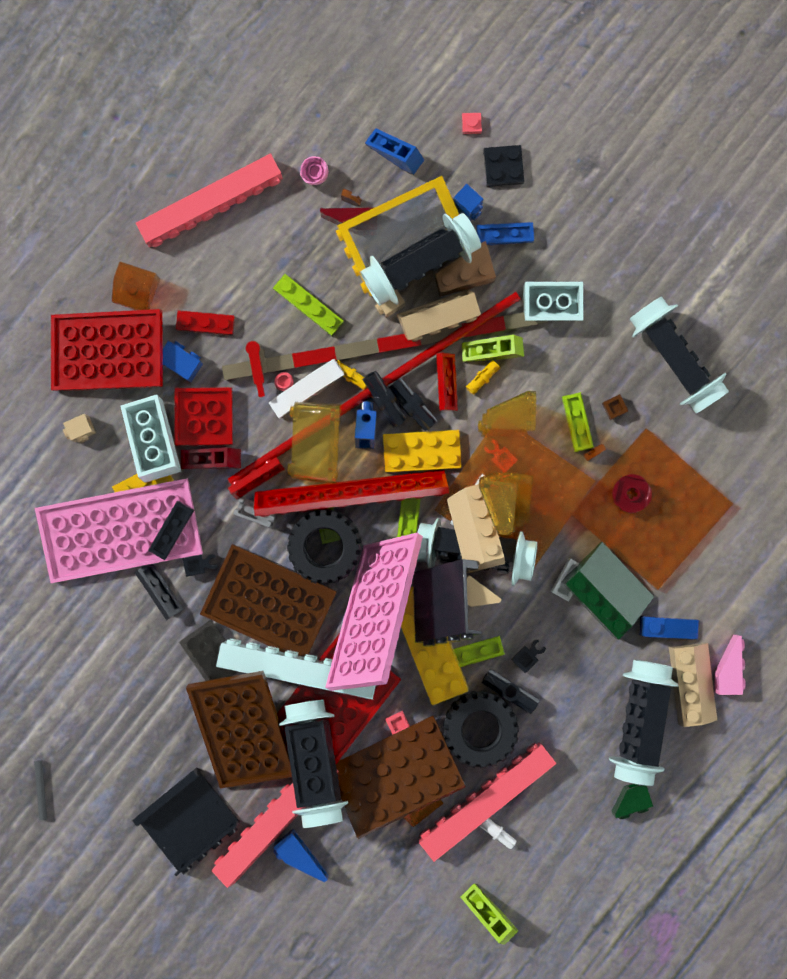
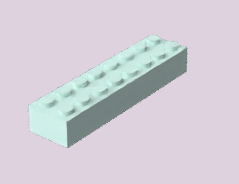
M230 638L221 643L216 667L244 673L264 671L265 677L328 690L325 686L333 659L325 658L324 661L317 660L318 656L306 654L305 657L298 656L299 652L287 650L283 653L279 652V648L268 646L264 649L260 648V644L249 642L245 645L241 644V640ZM375 686L334 691L373 699Z

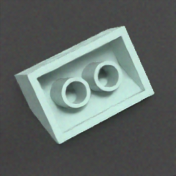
M525 282L523 285L525 321H583V282Z

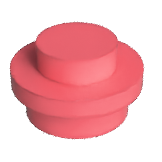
M281 372L275 377L274 383L278 390L285 391L293 385L294 381L289 373Z

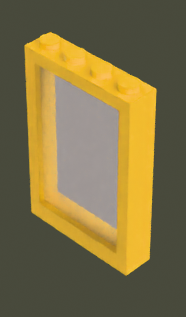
M443 176L337 225L336 235L339 241H344L346 246L344 252L347 258H351L354 263L352 269L356 277L360 276L363 282L360 286L364 294L368 293L369 296H372L360 271L370 266V256H373L378 263H381L440 228L445 227L442 217L444 214H447L452 219L459 215Z

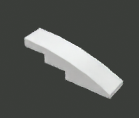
M332 359L271 400L269 404L277 417L282 418L294 408L301 406L313 396L321 393L345 374L337 361Z

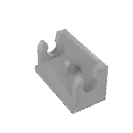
M244 497L239 499V505L235 509L234 515L272 528L277 514H271L267 517L255 516L254 501Z

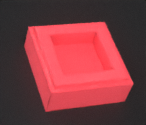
M403 710L385 718L392 735L410 727Z

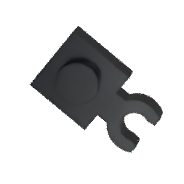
M202 554L182 558L186 577L205 573V567L216 569L218 565L209 564V560L215 558L216 555H208L206 559H202Z
M538 639L532 641L530 649L524 646L511 659L524 673L528 672L539 661L535 656L544 653L546 650L544 646L540 650L536 649L535 645L539 642Z

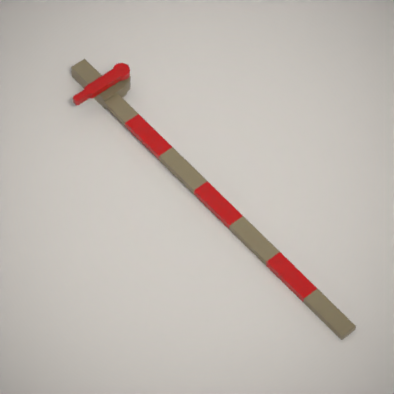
M524 312L490 319L462 338L548 323V321H525ZM461 323L459 326L448 329V327L440 329L441 332L435 335H430L429 333L422 335V339L414 342L407 340L405 334L270 358H266L265 351L258 342L250 341L246 345V352L249 354L250 361L222 366L224 380L253 376L254 384L257 385L258 396L264 397V373L325 363L332 359L342 360L437 343L466 323Z

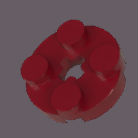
M629 474L621 477L612 489L613 503L623 512H639L646 508L651 501V487H649L642 476ZM631 488L634 489V493H637V496L632 497V499L627 495V491H630Z

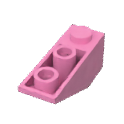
M740 635L732 636L714 672V693L743 695L746 684L742 670L745 669L742 651H744L745 643Z

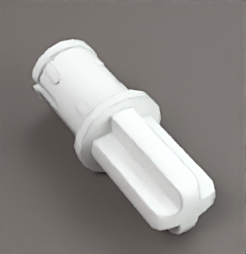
M489 818L479 826L488 832L494 840H499L509 849H512L517 842L503 830L502 826H498Z

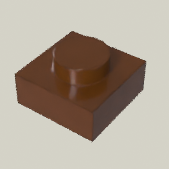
M620 394L602 403L610 420L628 412Z

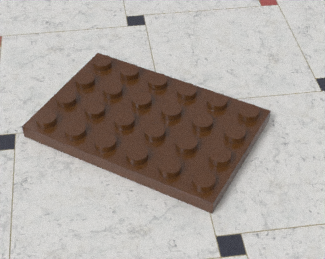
M232 544L200 615L263 644L279 648V651L283 653L291 650L299 652L298 656L305 657L311 651L337 591L320 583H312L311 580L302 578L296 572Z
M264 671L187 685L186 690L220 789L292 777L288 747L282 728L279 726L280 721Z
M434 716L428 717L338 761L336 764V768L339 771L337 774L342 801H348L345 809L358 839L466 787Z

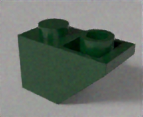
M632 783L624 786L612 809L613 816L619 819H626L632 813H645L649 811L653 804L647 785Z

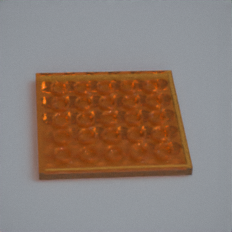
M499 415L450 486L449 494L443 496L434 510L451 521L452 517L447 499L466 487L474 486L483 473L486 475L485 488L498 536L516 539L518 543L519 534L523 531L525 540L537 542L535 568L595 483V480Z
M645 428L570 514L651 586L659 590L733 503ZM629 474L642 476L652 490V498L649 505L636 513L621 511L614 505L612 498L614 484L619 478ZM633 488L627 491L630 499L637 496Z

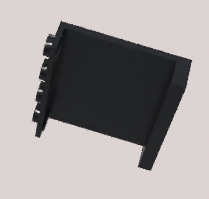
M461 559L414 572L415 643H423L425 647H432L435 644H447V641L460 642V638L462 640H471L473 636L482 634L481 631L469 630L466 572L479 569L478 561Z
M197 767L132 820L136 827L140 824L176 868L175 876L180 873L183 875L192 868L191 864L194 861L200 862L208 855L206 851L211 847L216 849L222 844L223 841L221 839L226 835L228 837L232 836L238 830L237 826L240 823Z

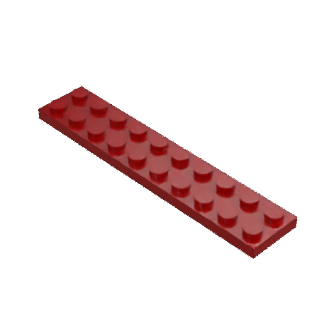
M438 470L257 491L254 497V515L267 517L271 514L285 515L296 511L307 512L313 509L326 510L330 507L344 508L348 505L356 504L361 506L373 502L384 503L390 500L403 501L407 498L421 499L425 496H443L444 494H449V486L445 471Z

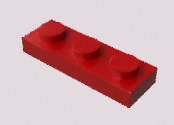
M178 310L176 330L233 335L235 316Z
M437 353L439 411H458L455 354Z
M277 457L269 459L260 468L250 471L243 479L234 481L228 487V490L238 500L285 469Z

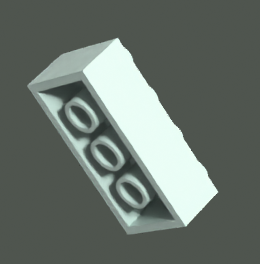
M158 395L121 405L138 478L146 483L181 472L162 399Z

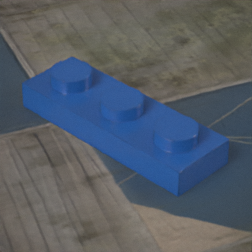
M533 222L476 225V232L480 242L486 241L487 245L534 243Z

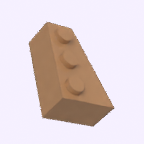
M486 241L481 243L480 249L471 253V263H467L463 257H460L435 274V282L440 297L495 281L496 275Z

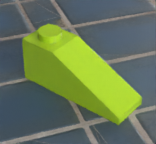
M517 335L461 343L463 362L524 357L523 338Z
M475 883L460 897L498 943L505 945L518 932L506 915Z

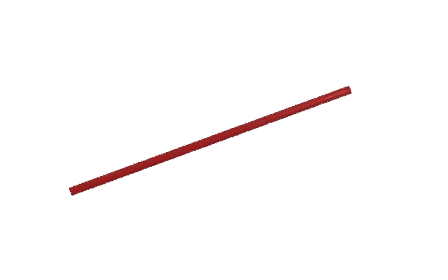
M514 292L477 316L476 320L466 323L383 377L382 379L386 387L521 300L517 292ZM366 388L229 477L228 481L232 485L234 481L246 477L250 471L263 466L267 460L278 458L372 397L371 392Z

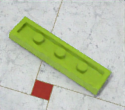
M286 274L273 287V290L330 336H333L344 323L340 317Z

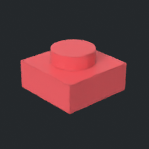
M462 113L463 134L482 133L481 113Z

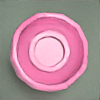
M311 156L305 159L301 165L300 176L309 185L317 186L322 184L328 177L327 163L321 157Z

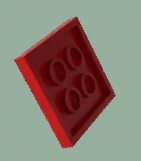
M232 387L174 388L175 446L233 445Z

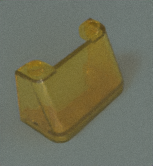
M526 391L487 409L482 414V420H478V432H481V437L527 438V431H535L536 391Z
M295 402L294 406L290 407V417H293L292 461L288 463V475H291V479L337 483L339 419L342 404Z
M492 472L479 478L480 492L495 530L499 531V534L511 535V532L515 531V526H523V523L529 522L533 475Z

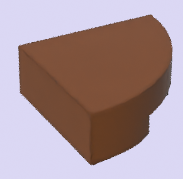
M347 189L342 190V201L360 206L362 200L359 196L351 195L352 192Z
M600 444L585 453L584 457L589 461L605 451L606 448L603 444Z

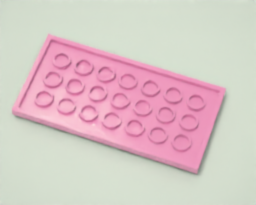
M188 478L35 508L50 583L203 554L195 510L166 560L148 551L177 500L194 509Z
M419 533L363 545L325 686L328 690L334 691L387 684L423 536Z

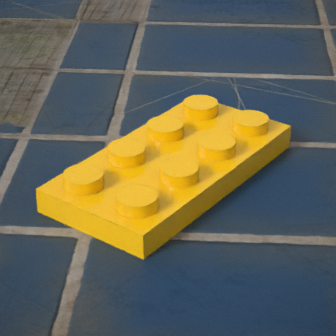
M459 430L383 434L385 473L461 468Z

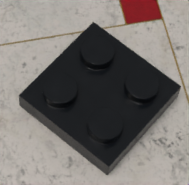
M521 145L483 149L486 187L524 184Z

